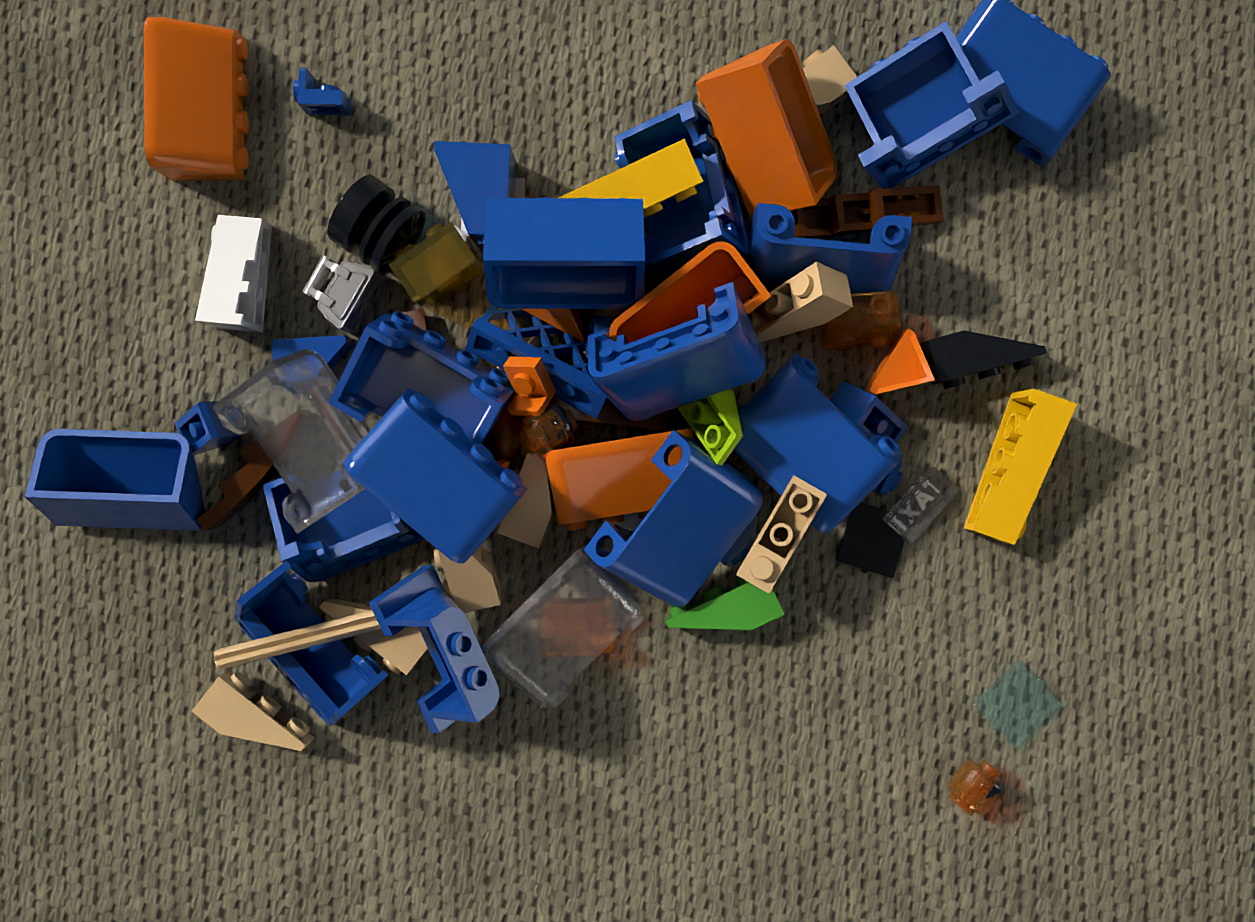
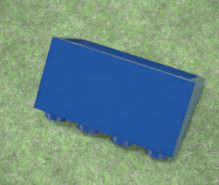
M486 198L483 265L488 301L492 305L504 309L630 308L643 298L645 271L643 199Z
M411 388L401 395L344 460V467L353 479L447 558L460 564L465 563L476 552L527 490L521 478L514 471L507 468L504 469L493 459L492 453L485 446L470 440L463 434L462 427L456 421L442 416L433 408V403L427 396L420 392H414Z
M83 429L51 430L38 443L25 493V498L56 526L201 531L202 527L196 519L205 513L193 448L187 439L178 433Z

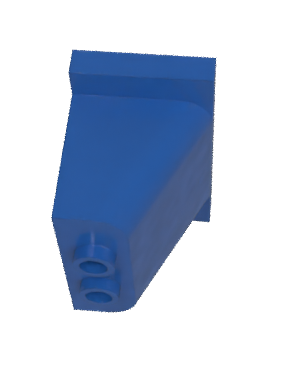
M946 21L923 36L911 39L901 50L887 59L875 62L868 71L844 85L875 144L858 156L864 168L882 189L896 187L1019 114L999 71L997 70L979 80Z
M424 565L369 602L384 636H394L407 626L418 627L442 678L441 682L416 700L431 733L440 734L456 720L478 723L495 709L499 700L498 684L465 613L447 595L434 565Z

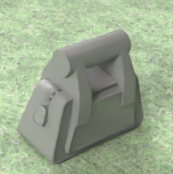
M323 255L302 292L319 301L317 308L336 328L345 332H351L383 276L372 270L371 267L361 265L360 263L342 261L338 265L335 261ZM333 271L335 273L325 292H321L323 284L330 272Z

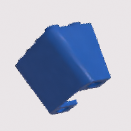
M981 0L955 37L979 80L997 70L1001 74L1019 111V114L1005 121L1002 125L1020 136L1012 148L1041 167L1051 160L1111 77L1108 69L1109 66L1104 59L1087 54L1077 47L1076 42L1072 38L1057 34L1048 28L1040 17L1025 13L1016 7L1012 0Z
M394 311L393 314L387 313L365 327L328 404L362 422L373 412L383 417L401 395L411 388L414 392H420L427 396L433 403V408L442 416L456 421L462 427L463 434L470 440L483 445L513 394L514 389L505 371L498 368H488L479 362V358L475 354L465 349L457 350L447 344L446 338L432 330L425 331L414 325V320L410 316ZM347 402H350V403L356 405L357 407H354V406L350 405V404L347 403Z
M673 430L651 459L672 481L628 540L624 538L611 522L605 521L584 551L595 564L673 607H681L691 600L753 520L762 506L763 498L760 489L732 462L726 459L723 465H717L702 444ZM676 447H681L682 457L676 465L670 466L668 464L670 452ZM609 537L613 540L611 552L601 549L603 541Z

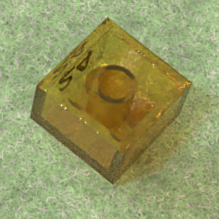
M444 222L435 225L426 233L427 239L416 246L414 244L405 246L395 254L396 260L389 264L413 302L429 310L484 273L482 258L465 233L452 222L447 225Z

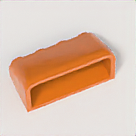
M147 17L145 20V155L152 169L172 181L244 180V169L249 167V154L247 148L244 147V133H247L249 130V119L247 112L243 110V97L248 96L249 84L247 76L243 74V60L248 59L249 51L247 40L237 30L167 17Z
M784 39L769 44L703 75L695 83L698 89V98L706 108L712 123L714 137L720 142L726 157L728 171L734 176L739 189L740 200L747 208L750 218L758 203L784 206L789 211L816 205L836 178L837 162L800 59L792 42Z
M723 241L714 242L618 316L610 326L609 336L613 341H617V336L624 334L627 341L631 343L699 318L697 306L705 304L708 309L717 297L714 288L730 282L734 283L747 315L769 299L771 294L733 245Z
M692 428L676 430L694 440ZM672 431L544 452L558 525L566 524L567 531L587 528L588 520L602 518V523L609 521L614 524L624 522L623 515L637 512L639 519H644L672 482L651 461ZM676 447L670 452L668 457V464L670 466H674L680 461L682 457L681 447Z

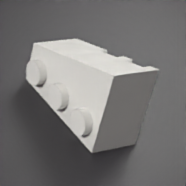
M218 215L216 225L212 228V244L195 321L218 329L263 333L272 234L271 224L261 218Z

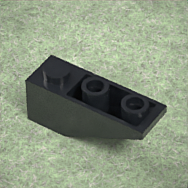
M965 330L920 343L935 381H931V385L942 383L944 389L965 384L964 376L974 373L978 374L979 380L1001 374L999 367L1010 363L1013 364L1014 370L1036 364V356L1047 354L1045 346Z

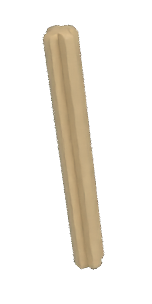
M370 610L220 648L214 652L216 667L222 670L380 630L381 627L373 611Z

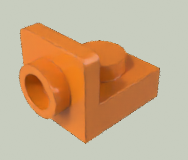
M509 356L503 368L516 394L507 407L510 415L540 417L556 393L542 358Z

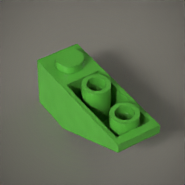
M737 576L735 577L737 583L726 589H723L722 585H717L702 593L704 599L691 605L688 602L681 607H670L669 611L671 614L665 616V621L668 628L753 630L785 614L773 588L770 594Z

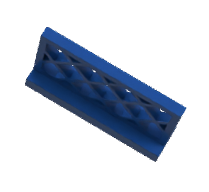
M492 304L481 318L478 317L472 325L466 350L503 370V365L509 356L541 357L556 390L554 397L597 419L607 397L595 385L592 377L589 376L588 363L583 362L579 353L586 351L584 342L575 343L573 336L553 325H542L538 317L523 309H500ZM530 316L534 327L518 328L515 317ZM582 318L584 333L588 334L591 322ZM506 319L510 330H503L490 323V321ZM562 333L566 344L551 346L547 335ZM538 336L542 347L537 348L525 342L523 338ZM570 353L575 365H569L557 359L555 355Z

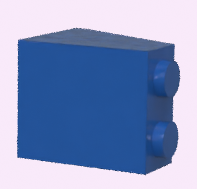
M434 141V151L467 233L477 247H482L483 252L486 198H515L517 161L511 145Z

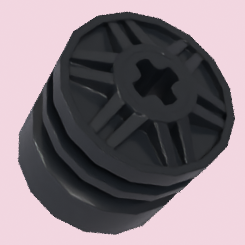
M369 174L356 181L342 196L328 222L327 235L331 241L347 252L354 254L359 251L358 255L362 263L371 265L372 270L378 274L386 275L399 266L411 252L424 228L426 213L415 205L411 206V202L402 196L395 199V192L391 187Z

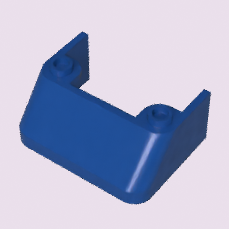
M287 561L236 600L234 619L251 640L324 622L306 602L307 596L304 592L308 590L305 582L296 573L289 575L291 565ZM341 640L268 658L316 714L329 726L337 722L388 676L384 670L381 671L380 667L370 656L367 655L364 658L359 655L354 656Z

